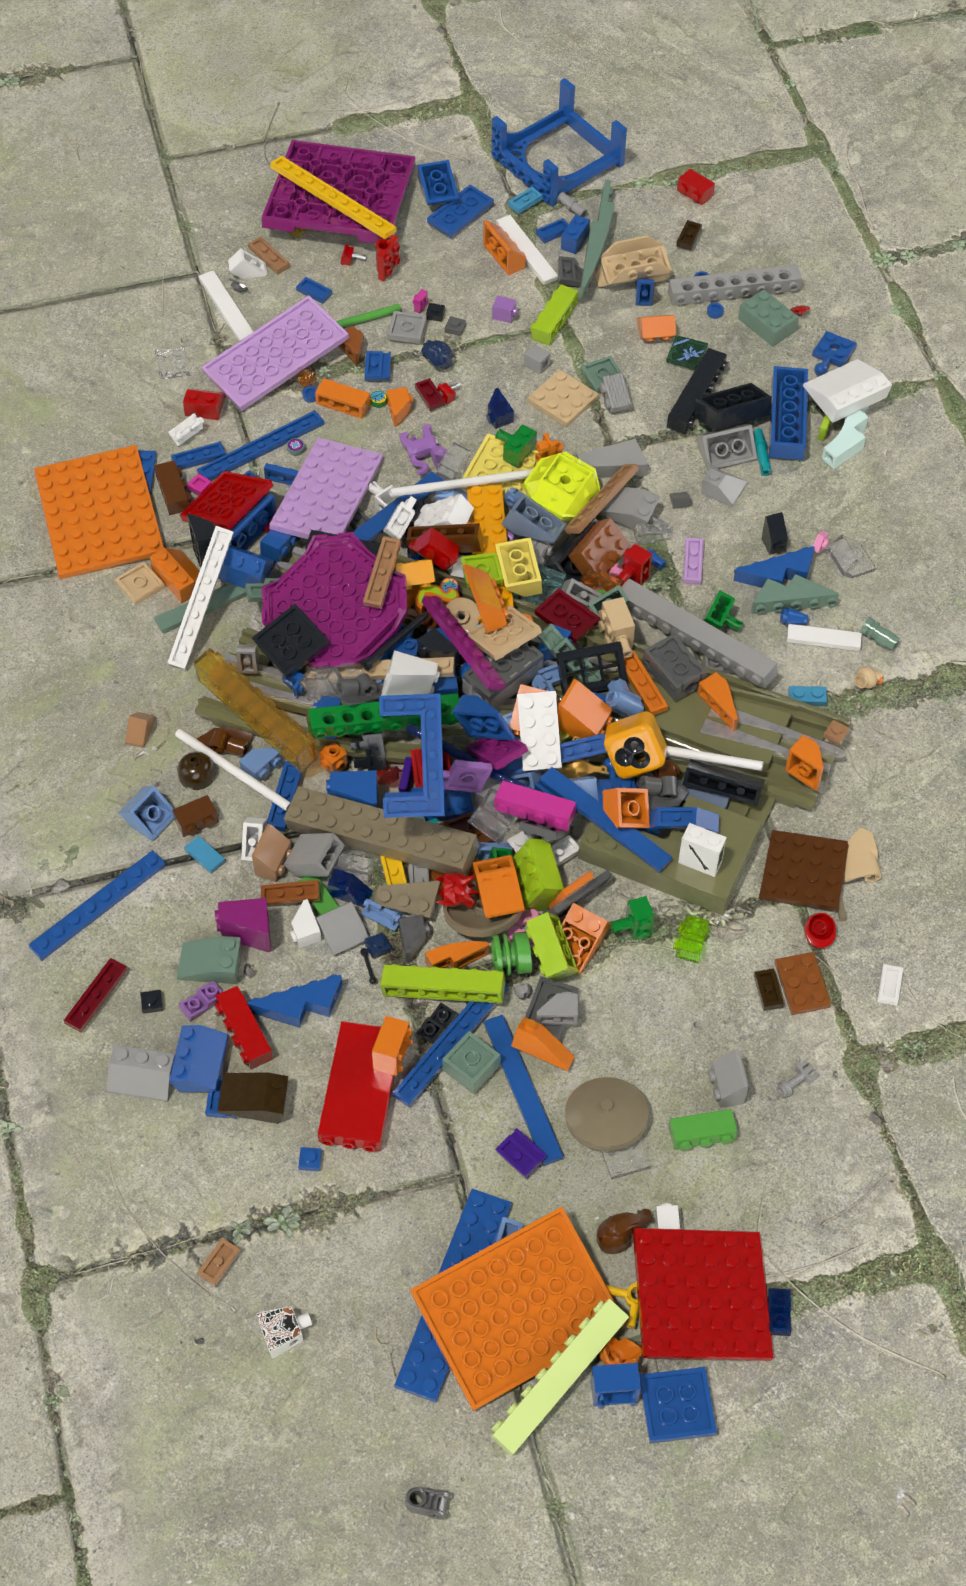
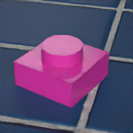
M421 289L418 295L414 296V312L420 314L427 305L428 295L426 290Z
M197 474L187 483V489L200 495L212 481Z

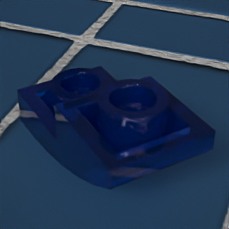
M768 1288L769 1331H771V1335L790 1336V1289Z

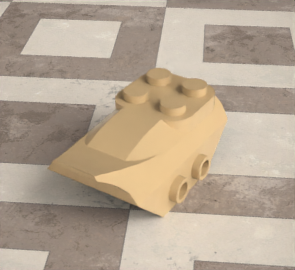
M646 235L614 242L600 256V265L594 276L598 287L634 282L636 279L654 280V282L664 281L670 277L673 271L664 245Z

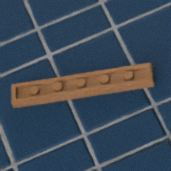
M624 464L565 527L566 533L580 534L639 470L637 464Z

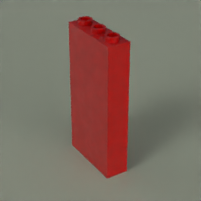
M341 1021L317 1133L318 1141L326 1146H333L335 1144L342 1145L347 1149H354L355 1147L362 1148L367 1152L381 1151L395 1076L373 1070L372 1050L380 1032V1026Z

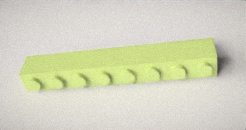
M612 1300L599 1301L593 1308L594 1315L590 1319L586 1317L578 1326L581 1330L575 1336L572 1333L564 1342L566 1348L562 1352L558 1350L550 1359L552 1364L546 1370L543 1367L535 1376L537 1382L533 1386L529 1384L520 1394L523 1397L518 1404L513 1402L506 1410L508 1416L503 1421L499 1419L491 1428L493 1433L490 1437L509 1455L516 1452L629 1318Z

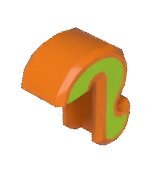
M432 584L428 587H421L415 596V611L418 616L422 612H426L427 609L421 603L424 596H438L446 606L451 600L460 598L459 593L452 588H449L448 592H444L440 586Z

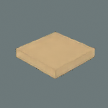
M145 561L114 579L117 586L134 605L165 588V584Z

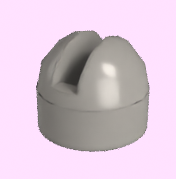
M529 983L513 987L515 995L520 999L527 998L530 994Z

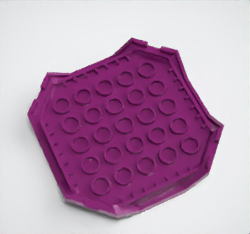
M353 532L339 533L337 536H328L327 534L313 535L304 554L277 581L262 586V623L266 627L296 603L331 644L306 665L315 669L357 666L362 659H368L398 632L407 615L406 575L393 570L382 609L365 606L363 600L377 556L370 552Z

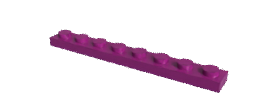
M424 596L421 603L484 686L491 690H503L506 684L501 676L495 671L492 664L475 645V642L469 637L466 630L462 628L458 620L445 606L442 599L438 596Z

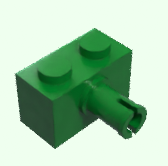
M522 424L512 435L500 428L496 432L495 439L506 443L503 446V460L519 467L535 448L537 431Z
M719 590L713 598L703 621L719 630L725 624L736 630V632L740 630L743 621L729 615L735 598Z
M647 896L627 902L626 918L610 921L613 933L629 929L633 940L646 939L652 935L654 913Z

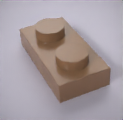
M221 1238L197 1272L198 1277L216 1287L240 1253V1248Z

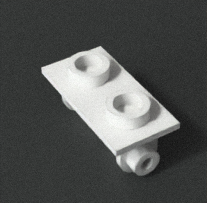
M193 413L168 431L178 447L204 428V420L202 417H196L195 413Z

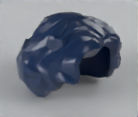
M427 340L423 344L421 349L423 357L429 359L435 367L447 369L453 365L454 357L448 344L440 340Z

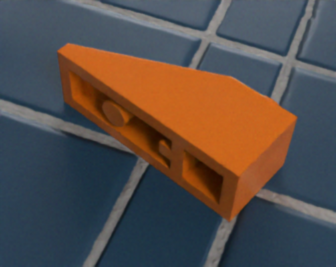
M715 672L699 682L697 694L732 731H735L738 717L729 685L724 677Z
M523 1017L516 1029L511 1046L568 1071L575 1056L542 1024Z

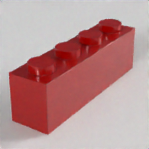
M238 985L215 995L217 1001L214 1004L218 1015H223L224 1020L222 1021L227 1032L231 1030L233 1034L231 1036L235 1048H240L241 1053L239 1055L243 1064H248L252 1070L273 1060L272 1050Z

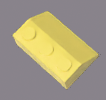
M531 537L495 544L505 589L524 597L542 594V580Z

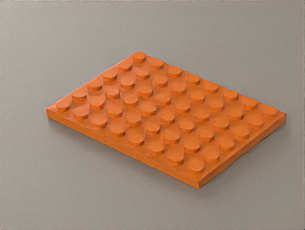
M137 445L34 468L60 579L150 558L149 556L164 548Z
M563 1207L552 1211L409 1290L472 1411L536 1376L543 1367L548 1369L552 1364L550 1361L552 1356L558 1350L562 1352L566 1348L564 1342L572 1333L575 1336L581 1330L578 1326L586 1317L590 1319L594 1315L593 1308L599 1301L605 1302L610 1299L614 1302Z

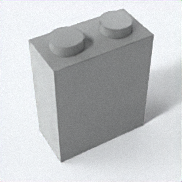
M334 833L300 834L284 866L295 877L328 876L345 845Z

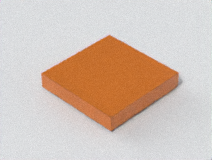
M587 872L568 885L549 904V908L552 909V907L588 884L594 878V875L591 872Z

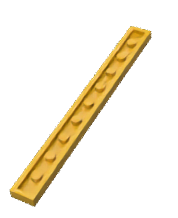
M280 156L270 162L271 169L383 239L396 233L395 225L285 157Z

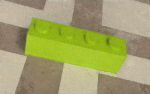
M560 284L557 290H554L552 298L546 302L544 310L539 312L536 322L531 324L532 340L548 346L551 344L577 305L578 290Z

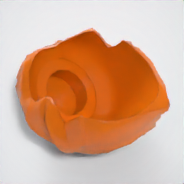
M613 1337L599 1354L604 1365L638 1363L642 1355V1348L630 1339L622 1338L617 1340L616 1337Z

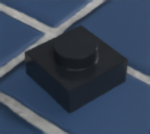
M429 303L426 312L427 320L442 322L445 305Z
M161 990L140 992L143 1014L163 1011Z

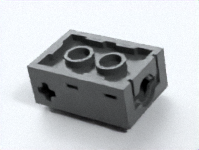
M675 634L646 648L643 652V665L674 701L697 690L699 682L707 678L705 668Z

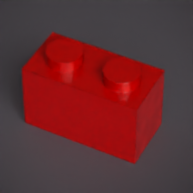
M689 169L678 178L677 191L700 205H703L714 195L715 183L692 169Z

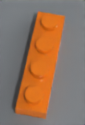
M633 650L632 656L624 658L629 682L637 695L642 698L641 701L648 712L657 715L667 711L668 705Z

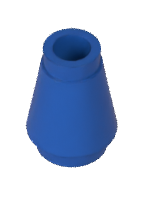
M789 607L782 609L780 622L784 623V625L807 624L808 615Z

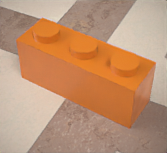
M323 378L315 391L316 404L363 419L371 405L370 393Z

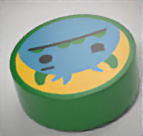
M375 391L370 395L372 406L381 408L387 404L386 393Z

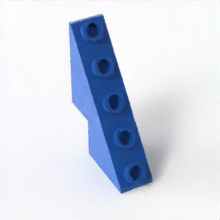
M805 547L798 551L788 552L781 556L737 567L734 570V581L762 588L768 578L780 584H783L784 579L792 580L795 574L807 579L815 547Z
M331 975L326 979L314 980L303 986H293L286 991L273 992L262 998H253L247 1004L252 1014L300 1028L306 1011L330 1017L343 985L342 975Z

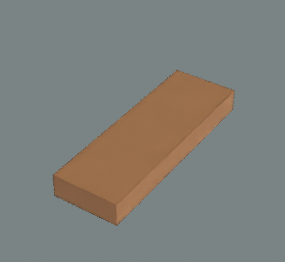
M262 237L248 243V248L277 275L290 268V263Z

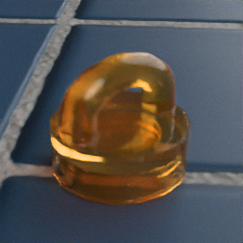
M308 369L300 371L298 374L300 384L303 387L311 386L316 372H310Z

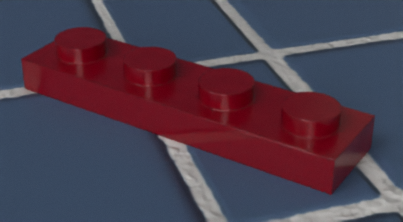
M110 958L63 1020L64 1024L82 1033L128 971L127 966Z

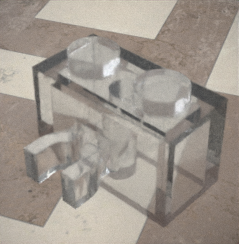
M337 667L308 669L299 682L306 691L305 697L307 700L312 701L315 698L317 701L322 696L338 697L336 683L344 678Z

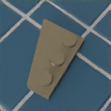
M429 881L378 886L374 902L381 905L382 908L414 916L422 915L423 918L431 920L442 882Z

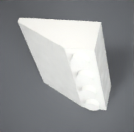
M859 359L803 384V387L832 423L887 398L892 386L882 372Z

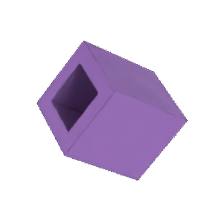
M497 295L492 306V319L511 323L518 314L516 300Z

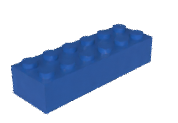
M774 366L771 383L772 402L770 409L769 458L804 459L806 449L807 390L803 387V384L808 382V369Z

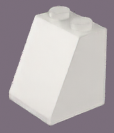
M394 650L385 676L381 696L433 694L435 688L433 682L437 683L440 674L437 671L438 663Z

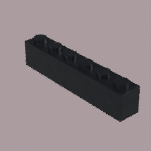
M711 348L707 349L670 411L666 428L682 434H686L688 429H692L695 421L696 398L713 393L715 383H719L722 371L725 372L727 369V354Z

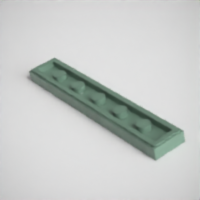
M229 583L215 589L206 614L247 596L245 588ZM189 602L154 617L157 626L163 634L181 626Z

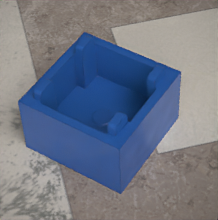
M638 1363L593 1366L591 1374L593 1407L598 1406V1409H602V1406L631 1404V1406H634L635 1403H638L641 1390Z

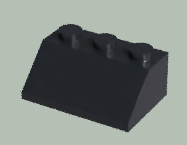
M188 514L192 548L201 569L215 526L209 520Z

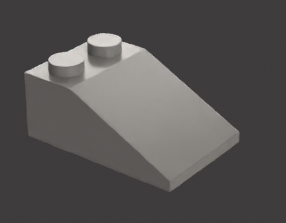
M622 487L598 514L611 518L613 521L643 534L660 496L645 489Z

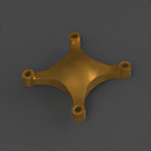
M574 736L573 739H572V741H574L576 738H577V739H581V738H580L579 736ZM583 758L562 763V768L556 770L567 778L585 777L593 772L606 773L608 767L605 765L595 766Z

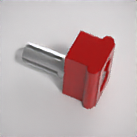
M346 244L340 263L341 265L350 266L352 258L366 260V255L354 252V247Z
M458 382L449 386L447 383L439 384L437 389L445 402L449 404L455 400L456 392L454 390L461 388V384Z

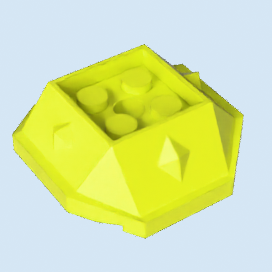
M567 452L541 458L523 483L524 491H526L528 497L562 521H571L600 490L596 469Z

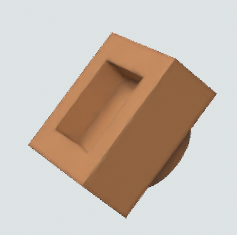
M833 720L824 732L823 737L841 745L850 728Z

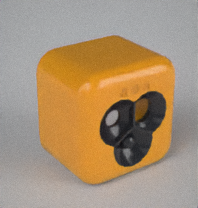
M647 711L640 712L607 726L604 747L618 777L630 779L664 765L667 745L652 713ZM636 741L638 746L632 747L631 742ZM642 752L646 757L636 760L634 755Z

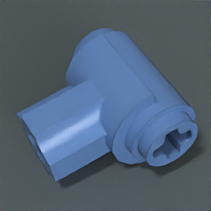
M618 679L616 681L612 680L609 683V691L605 701L612 708L613 712L624 717L643 712L644 706L640 701L642 698L630 692L626 681Z

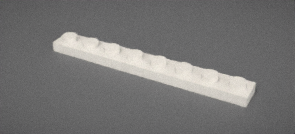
M218 526L215 527L168 660L169 665L186 670L234 534L233 531Z

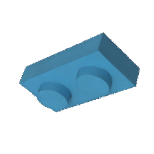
M530 187L510 199L508 206L517 214H520L543 200V195L534 187Z
M789 686L788 697L812 706L827 705L826 687Z

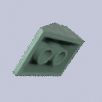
M218 936L184 942L182 944L177 980L237 984L242 955L241 938Z

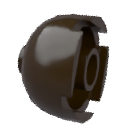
M189 752L178 763L177 773L179 782L186 788H193V790L205 789L212 784L213 778L216 776L213 760L202 752Z

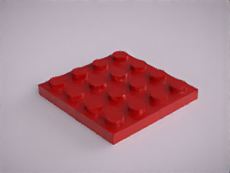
M224 471L179 516L182 521L188 522L187 515L193 514L213 522L215 527L218 526L230 530L274 485L268 479Z

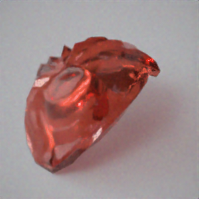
M395 766L377 770V784H388L391 786V783L399 780V772H402V769Z

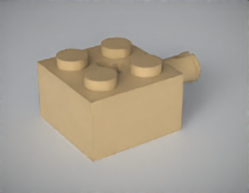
M624 597L602 602V609L599 610L601 621H598L600 631L604 632L605 644L620 641L624 658L632 656L633 651L631 648H633L635 624Z

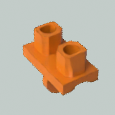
M548 433L543 434V440L536 442V449L539 453L535 454V460L538 463L541 458L561 453L563 451V444L558 440L551 441Z

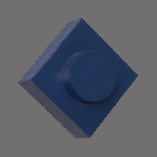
M383 933L365 938L364 944L372 958L391 952V946Z

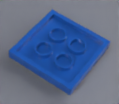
M705 1367L639 1375L649 1444L715 1436L717 1434Z

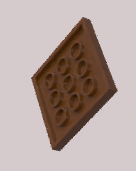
M772 830L759 899L838 911L849 848L848 841Z

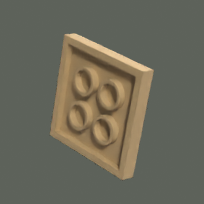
M559 369L527 398V403L567 428L599 399V393Z
M512 606L506 608L509 618H506L508 626L486 633L485 627L481 623L467 632L469 637L475 642V645L495 661L503 658L506 654L518 649L521 645L542 633L540 626Z

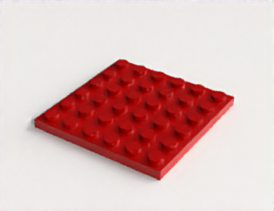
M634 1228L633 1244L642 1358L771 1361L774 1358L760 1232Z

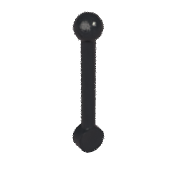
M362 948L360 954L364 957L368 969L370 984H376L377 979L373 975L367 956L368 950L367 948Z

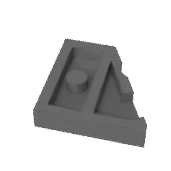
M558 257L559 284L580 287L583 269L578 265L579 263L575 258Z

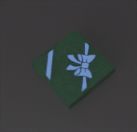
M676 335L666 358V363L695 370L706 353L708 343Z

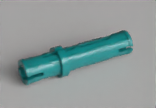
M757 428L753 431L761 475L768 476L772 473L767 453V442L764 439L763 430Z

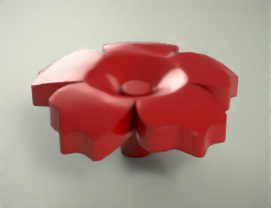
M801 305L795 306L790 310L793 313L798 312V315L802 316V313H806V311L810 310V307Z

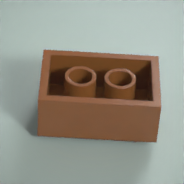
M611 518L604 519L595 523L568 557L588 583L601 581L631 544Z

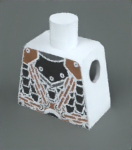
M290 1306L257 1313L258 1322L272 1359L303 1341L301 1329L312 1325L308 1313L296 1317L293 1308Z

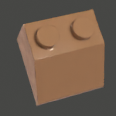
M267 824L252 854V860L256 876L277 882L279 876H283L286 867L284 863L292 847L291 841L270 824Z

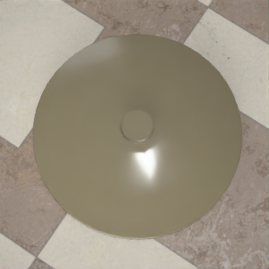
M472 879L470 883L474 884L475 886L471 887V889L478 891L475 879ZM479 894L470 895L475 898V904H472V908L463 904L454 907L443 906L444 918L447 924L456 932L471 937H488L500 934L515 925L522 912L486 919Z
M612 1077L596 1078L581 1084L568 1098L565 1108L566 1124L571 1135L582 1145L599 1151H616L634 1144L642 1137L649 1122V1107L643 1093L633 1084Z

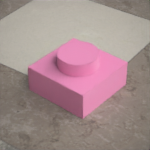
M823 530L817 535L813 545L815 552L819 553L827 548L830 541L828 539L830 533Z

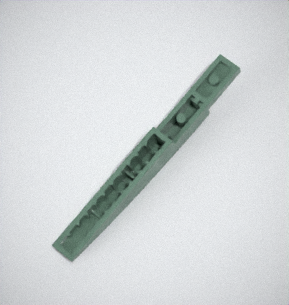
M605 180L598 220H592L578 299L583 298L597 269L605 246L614 203L611 202L613 188L610 187V180Z

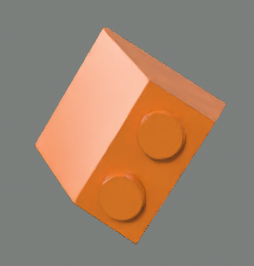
M675 315L636 318L640 338H645V341H655V337H661V340L671 339V336H676Z
M802 735L789 749L785 771L817 791L824 769L820 748L813 739Z
M614 788L602 791L603 810L617 828H650L648 789Z

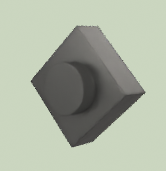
M450 316L445 326V333L461 336L466 320Z

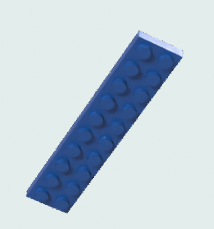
M472 1188L439 1273L492 1245L502 1217L507 1218L512 1202ZM421 1316L394 1388L436 1403L449 1371V1366L423 1316Z

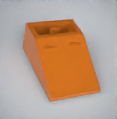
M511 855L473 862L474 879L486 919L525 911Z
M573 903L562 923V927L577 965L578 974H581L605 938L610 928V922Z

